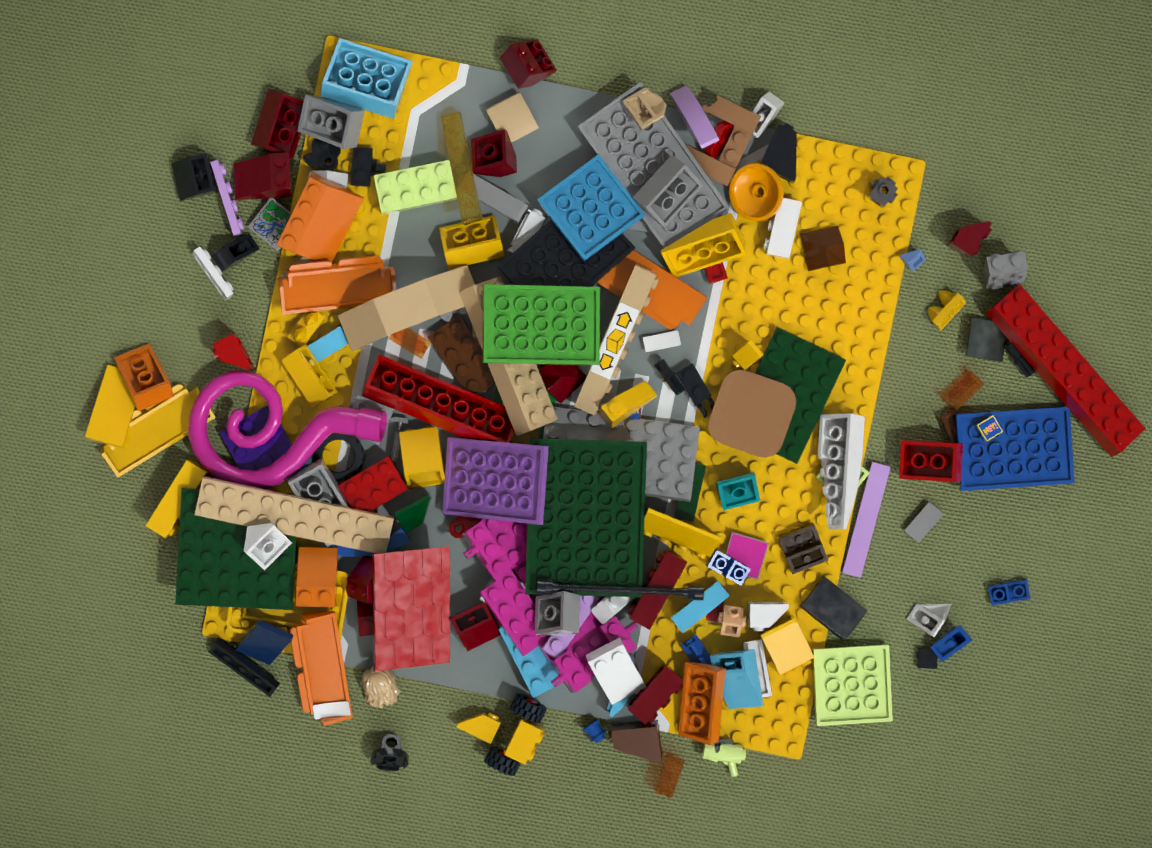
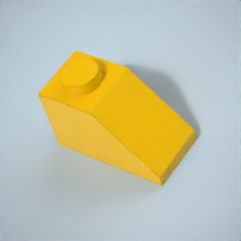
M750 340L731 356L733 358L731 362L738 370L741 368L746 370L761 358L763 353Z
M489 712L488 715L482 713L459 721L456 727L491 744L501 721L498 720L499 716Z

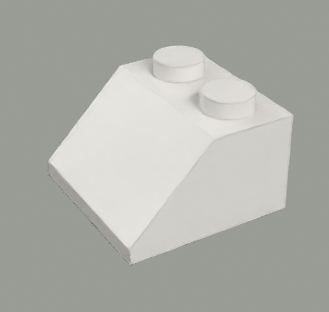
M748 602V626L753 631H765V628H770L789 609V604L787 602Z

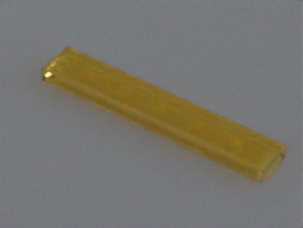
M457 111L442 116L441 119L462 224L468 225L481 221L482 215L462 115Z

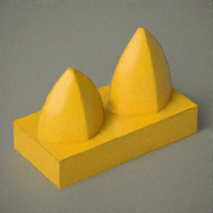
M939 290V299L945 307H928L929 317L940 331L966 304L964 297L959 293L955 294L947 290Z
M318 311L305 312L287 337L300 347L306 345L326 317Z

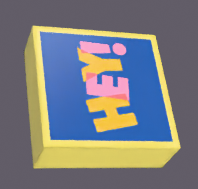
M994 415L976 425L985 442L1003 432Z

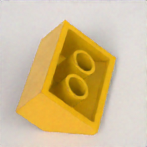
M495 215L439 228L448 270L505 257Z

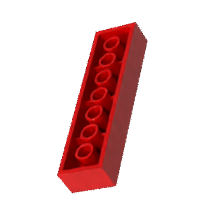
M378 355L364 386L362 396L466 439L510 443L515 432L505 406L382 355Z

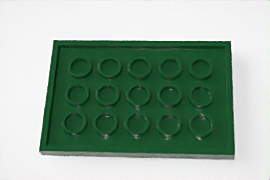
M776 327L755 374L783 383L790 387L795 394L797 401L796 409L783 446L776 455L798 464L846 359Z

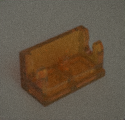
M967 369L940 396L953 410H958L984 383L972 371Z
M666 754L654 789L656 794H663L668 798L673 797L685 760Z

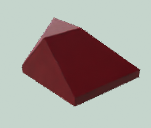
M546 364L539 371L545 388L560 404L587 377L577 365Z

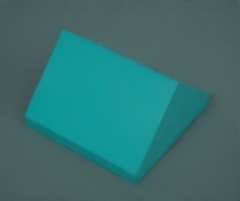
M754 472L716 481L723 511L760 501Z

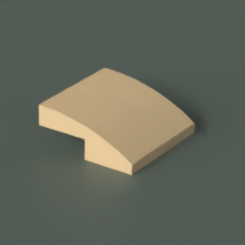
M520 92L486 109L496 130H507L511 143L539 128Z

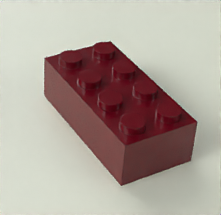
M665 550L664 553L660 551L655 560L658 564L655 569H650L646 576L648 582L645 586L642 585V587L674 588L687 564L686 560L668 550ZM643 593L642 597H639L636 603L632 602L628 608L629 619L650 630L669 595H644Z

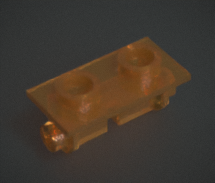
M408 328L391 334L389 340L421 359L431 344L430 341Z

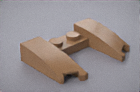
M717 95L716 98L718 100L710 107L705 104L702 109L735 125L720 158H713L690 145H685L709 178L728 186L761 115Z

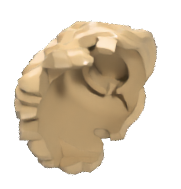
M373 665L370 670H366L363 673L362 687L365 690V701L371 707L375 706L381 709L384 707V704L387 707L397 702V695L401 691L396 685L395 676L391 670L374 672Z

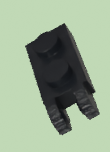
M692 363L676 372L694 405H697L703 417L706 418L708 417L707 411L703 408L701 402L707 399L712 410L715 403L711 398V393Z

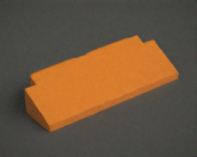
M636 250L632 251L597 282L621 298L636 264L658 273L656 276L659 279L655 290L651 288L649 296H651L650 302L647 307L643 306L642 312L668 329H674L675 326L678 327L681 321L690 326L708 298Z
M378 255L340 259L338 264H332L329 260L291 264L289 269H287L288 277L278 278L282 315L357 307L396 290L394 267H384L383 259Z
M326 611L301 614L302 623L294 624L289 633L293 634L291 646L294 664L297 668H301L302 671L297 675L302 710L313 715V705L348 701L350 716H334L318 720L323 726L352 719L336 612Z

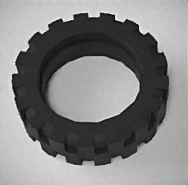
M332 433L312 454L313 462L320 458L323 459V450L331 441H346L354 450L353 464L342 472L330 470L336 481H345L355 476L362 468L365 458L364 448L360 440L355 436Z

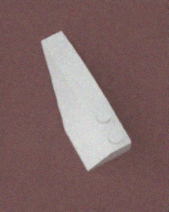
M851 413L820 415L818 458L821 459L822 463L820 473L824 478L823 495H826L827 500L825 510L828 529H846L852 512L861 471L864 416Z

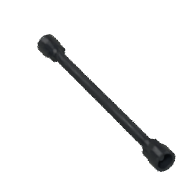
M550 579L536 580L537 595H552V592L562 590L565 592L587 591L590 593L681 595L687 597L688 600L703 601L704 585H688L681 589H668L665 587L648 588L638 586L611 587V585H559Z

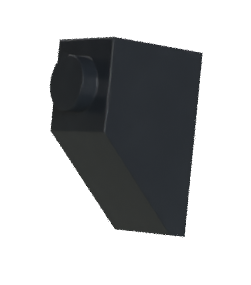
M249 233L224 245L212 257L223 272L257 252L259 247Z

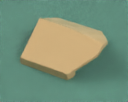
M643 88L623 100L632 119L641 129L646 128L665 116L666 103L661 96L649 91L647 88Z

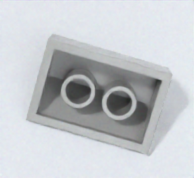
M671 155L633 198L665 228L703 187V184L683 162Z

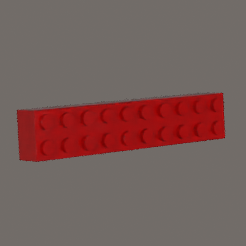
M1020 284L1009 290L985 312L1110 457L1121 453L1146 429Z

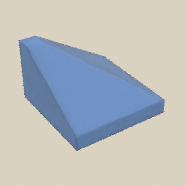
M920 249L904 253L900 256L911 271H914L926 260Z

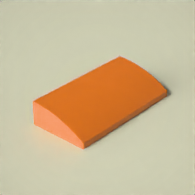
M685 662L678 735L708 745L719 742L726 668L704 663Z

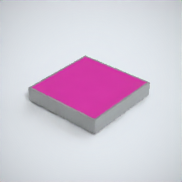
M732 532L725 555L750 568L751 570L747 577L758 580L769 543Z

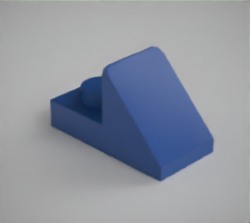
M961 625L949 629L946 635L933 643L930 648L943 662L970 643L972 638Z

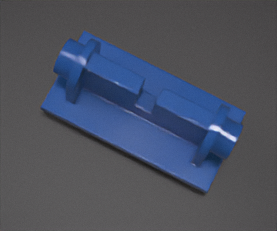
M696 634L680 644L691 662L711 665L710 654Z

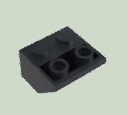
M207 153L187 157L171 164L180 201L218 192L210 157Z

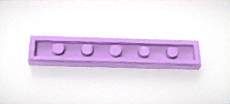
M871 462L870 474L866 480L842 573L861 578L891 467Z

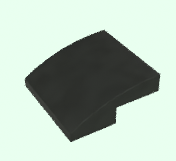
M971 318L965 356L1002 362L1006 336L993 321Z

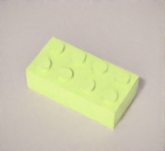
M450 160L374 175L382 215L458 199Z

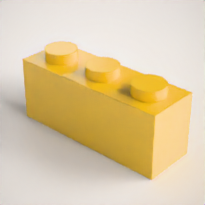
M307 345L296 349L281 360L284 368L290 373L296 386L302 391L307 403L312 408L321 405L338 393Z

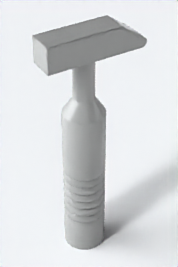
M393 417L390 421L399 423L394 435L391 460L398 462L400 450L399 432H402V423L408 424L409 419Z

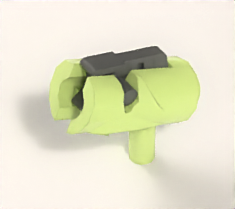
M719 738V742L712 745L703 743L702 759L716 763L723 761L724 764L728 765L731 777L738 776L736 763L741 764V760L745 761L746 749H743V745L734 744L731 738Z

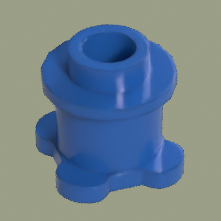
M599 719L594 720L582 730L588 734L591 739L590 742L595 741V743H598L605 738L606 730L603 731L599 725Z

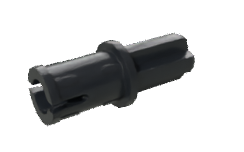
M1012 343L1004 347L1014 360L1013 364H1017L1025 377L1034 374L1035 370Z
M664 359L654 365L663 377V382H667L675 395H679L685 390L675 376L676 372L670 369Z

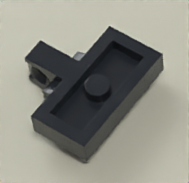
M353 148L351 186L370 187L371 177H374L376 172L386 173V164H376L377 159H372L373 148Z

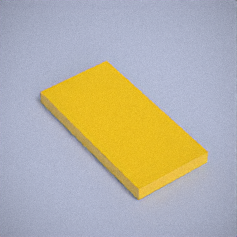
M107 365L85 438L123 448L136 406L118 367Z

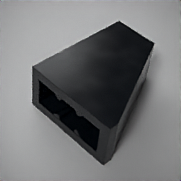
M783 123V125L779 124L760 164L772 168L780 178L794 183L796 180L797 132L793 130V126Z

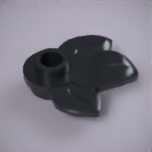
M315 138L312 142V152L304 155L303 158L311 168L334 171L338 166L337 158L341 153V148ZM331 160V163L326 164L325 161Z

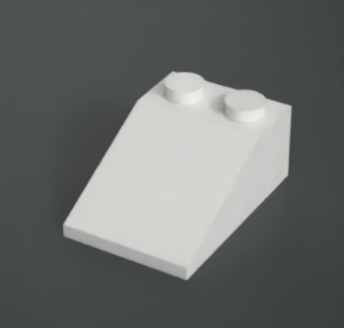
M620 637L586 655L591 669L611 704L646 687Z

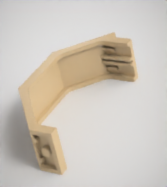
M468 265L387 293L338 315L351 351L367 347L368 344L437 316L464 308L465 305L459 292L475 285Z

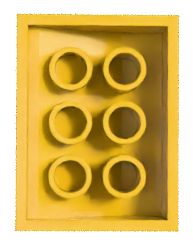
M646 507L644 535L652 537L653 534L659 536V541L670 544V541L678 544L676 548L686 552L688 549L695 551L694 555L703 559L706 556L711 557L721 540L720 536Z

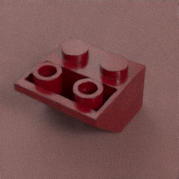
M538 39L511 44L500 56V60L518 89L531 87L557 71Z
M986 221L957 229L947 246L965 258L976 255L982 246L979 243L990 234L992 223Z
M483 601L450 617L467 652L501 635L488 605Z

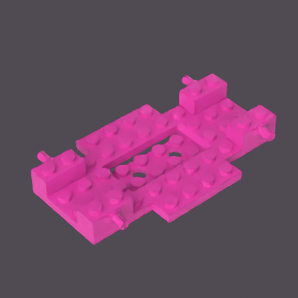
M482 519L462 533L471 547L463 552V555L468 560L476 554L494 580L492 584L479 593L521 655L525 656L537 646L541 649L550 636L535 635V604L530 596L525 594V589L512 572L513 569L525 587L527 523ZM530 594L535 602L536 596H540L537 594ZM601 596V598L599 599V601L597 602V604H598L601 600H603L606 596ZM591 611L579 628V633L575 634L559 657L553 658L542 650L559 675L551 680V684L556 688L563 682L570 693L579 691L595 677L586 655L619 637L630 654L637 648L630 636V633L638 628V625H635L636 622L633 621L624 627L617 617L613 616L605 624H601Z

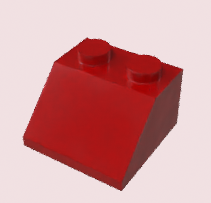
M233 333L213 344L214 349L212 351L217 360L219 359L222 362L248 370L255 369L238 334Z

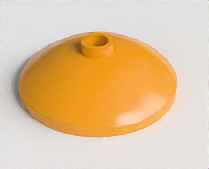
M753 163L743 166L734 174L729 187V196L733 208L740 216L750 221H763L777 213L783 201L784 191L779 176L772 168L764 164ZM761 188L764 190L763 195L760 193Z

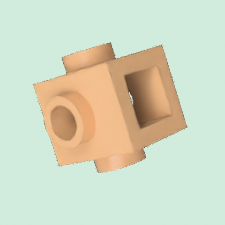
M724 605L723 612H719L718 623L721 624L720 635L739 638L741 628L745 627L746 616H743L744 608Z

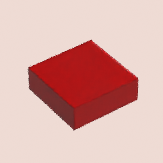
M723 262L704 268L709 285L728 279Z

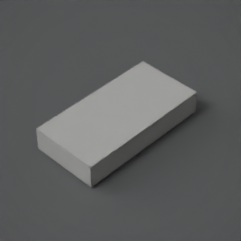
M928 501L903 531L919 543L942 517L943 513Z

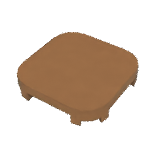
M745 370L732 371L725 377L709 418V432L714 440L721 444L757 457H771L779 452L783 446L796 409L797 401L795 394L790 387L778 381Z

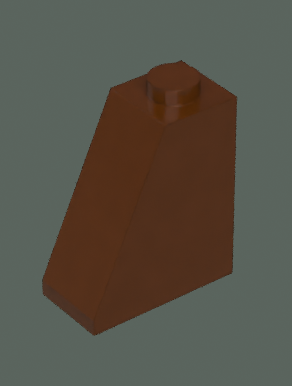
M654 720L651 724L647 722L646 725L641 721L612 724V729L608 732L609 742H613L614 749L656 763H662L663 755L658 720Z

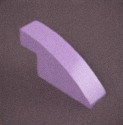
M687 85L670 93L688 132L702 149L719 141L709 119Z

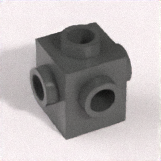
M881 177L879 180L875 179L869 187L872 190L867 198L881 208L885 207L888 202L892 203L898 195L895 193L898 189L895 186L896 183L889 177ZM881 188L885 189V194L882 193Z

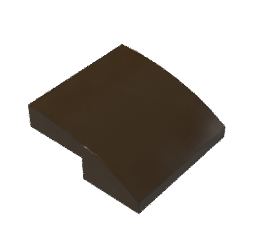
M813 522L778 536L792 575L828 561Z

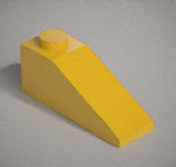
M644 381L601 406L600 415L612 429L656 398L657 394L647 381Z

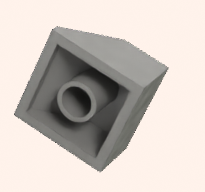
M565 591L552 593V595L536 596L535 635L566 636L578 634L580 596Z

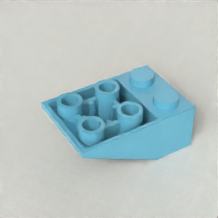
M755 649L726 651L710 656L711 665L726 668L723 697L729 709L763 706Z

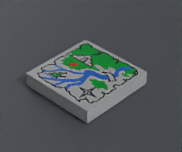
M270 198L248 228L275 250L279 251L281 247L277 245V242L291 212L277 200Z

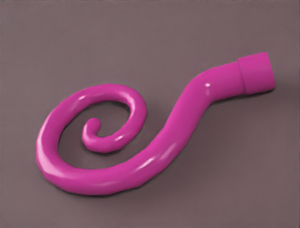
M235 370L215 377L202 388L193 403L188 426V437L193 454L207 472L218 480L266 489L281 484L301 469L321 443L332 433L381 442L386 431L387 414L385 411L367 408L330 407L316 414L288 451L271 465L255 471L242 470L220 458L210 443L207 435V419L214 401L226 390L235 386L254 388L264 397L268 403L269 416L264 428L257 434L244 436L239 431V422L244 417L242 409L233 410L228 417L226 429L229 439L240 448L251 449L265 444L275 435L282 421L283 406L277 390L264 377L246 370Z

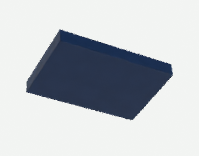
M258 620L237 644L235 651L270 665L292 641L293 634Z

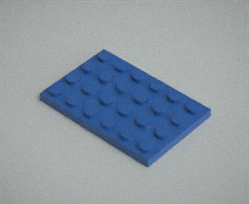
M1068 407L955 414L957 443H963L962 477L959 482L960 491L1075 483L1071 419ZM994 415L1003 432L985 442L976 425Z

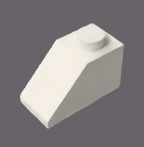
M771 92L762 96L753 112L761 115L753 132V135L757 138L766 130L784 105V102Z

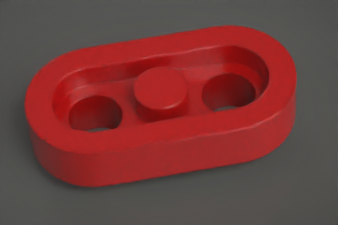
M722 121L715 126V132L719 141L705 147L707 155L716 158L721 154L733 131L731 123Z
M457 516L449 525V533L456 539H463L462 533L478 523L482 518ZM460 525L461 530L459 532H456V526Z

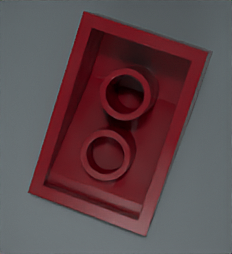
M289 152L267 154L234 163L235 201L293 197L292 161Z

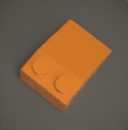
M150 343L114 357L138 411L174 397L171 384Z
M299 547L296 606H337L338 548Z

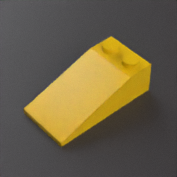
M732 213L710 220L661 250V254L671 273L679 277L746 255L744 238Z

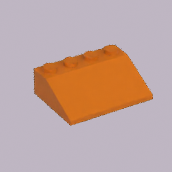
M311 172L277 245L292 253L316 261L329 260L333 262L364 197Z

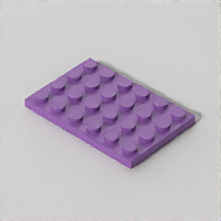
M448 437L442 514L543 525L549 446Z

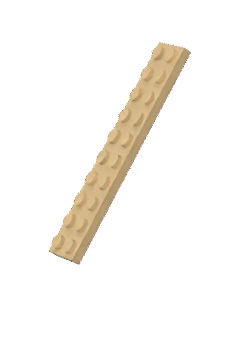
M204 476L195 510L196 516L244 526L272 523L286 535L376 554L386 553L394 521L392 516Z

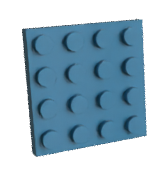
M599 154L537 199L539 205L584 262L646 215Z

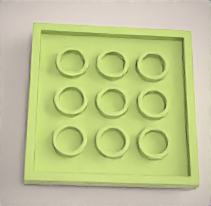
M888 644L812 649L814 656L813 677L816 726L893 721Z

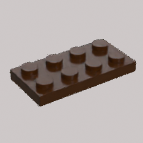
M460 315L428 336L464 390L480 395L495 384L488 363H482L483 351L480 344L472 337L471 331Z

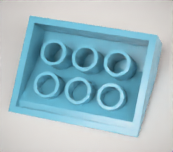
M339 38L322 82L320 96L394 119L413 61Z
M499 627V631L532 697L534 698L554 688L551 680L559 675L539 646L525 656H522L503 627Z

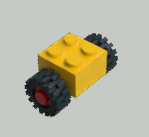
M516 693L509 708L521 718L506 750L492 746L484 759V762L489 767H493L492 769L509 776H515L521 763L525 765L527 760H532L537 748L535 744H540L545 731L543 729L544 723L541 721L547 707L541 704V702Z

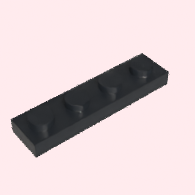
M220 638L214 642L209 650L211 655L268 697L272 696L280 684L273 676L267 674L258 665L252 663L243 654L235 651V649Z

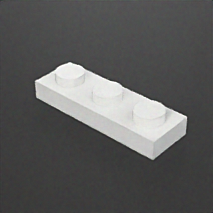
M201 247L195 249L192 256L224 301L231 298L233 287L228 281H224L217 265L214 266L210 261L211 256L205 249L202 250Z
M762 639L743 642L744 650L755 649L762 698L772 696Z

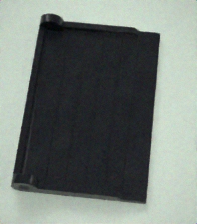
M823 576L799 606L843 642L868 612V610L825 576Z

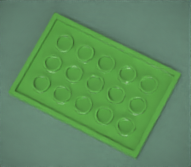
M484 284L482 363L600 365V287Z

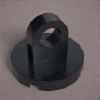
M388 734L384 736L381 748L371 753L370 761L372 765H377L376 768L380 770L397 771L400 767L405 769L409 765V755L401 750L400 738L394 734ZM393 741L396 746L393 748L388 747L386 742Z

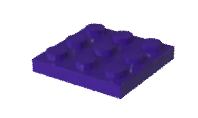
M268 405L239 422V431L244 436L255 435L264 428L269 416ZM280 424L275 435L265 444L253 449L237 446L229 439L227 429L220 432L237 466L242 470L255 471L269 466L285 454L292 445L282 424Z

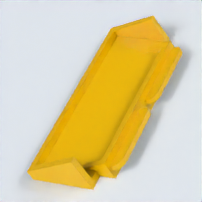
M176 384L171 387L174 397L148 407L142 412L137 409L134 410L123 448L108 444L100 447L101 455L118 478L188 435L189 415L193 403L200 393L198 387L190 392L186 385ZM211 408L207 423L216 418Z

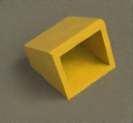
M426 426L423 429H406L403 432H399L404 475L408 488L414 489L444 484L445 470L438 428Z
M793 615L773 624L770 628H765V631L758 632L780 675L784 674L786 676L794 672L795 667L799 665L804 667L812 662L811 659L814 658L813 653Z

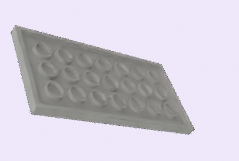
M639 82L577 127L595 153L599 154L632 198L671 155L683 162L703 184V187L665 228L639 205L646 214L642 219L664 249L710 220L717 218L730 207L665 116L644 129H641L634 122L623 100L645 88Z
M553 407L558 420L545 425L544 439L647 442L645 496L691 501L700 427L626 418L611 429L600 413H596L594 416L581 410Z

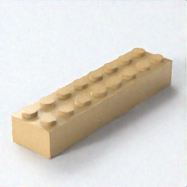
M501 276L473 285L459 292L482 351L483 285H504ZM488 363L516 436L558 420L536 364Z

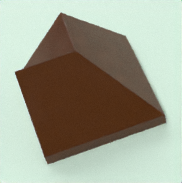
M838 226L800 234L808 271L846 263L844 242Z

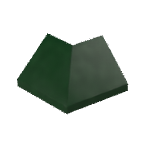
M430 494L394 512L405 532L424 523L432 498Z

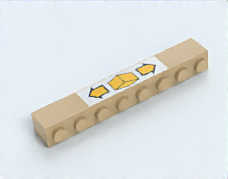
M638 264L635 265L600 345V365L591 366L574 407L594 416L597 411L600 412L601 406L605 404L602 401L605 394L609 395L613 384H610L612 377H617L621 368L617 365L620 359H625L628 349L625 347L628 341L632 343L636 334L633 331L635 324L639 325L643 318L642 308L643 306L647 307L650 302L651 296H649L651 288L655 290L659 279L656 276L658 273Z

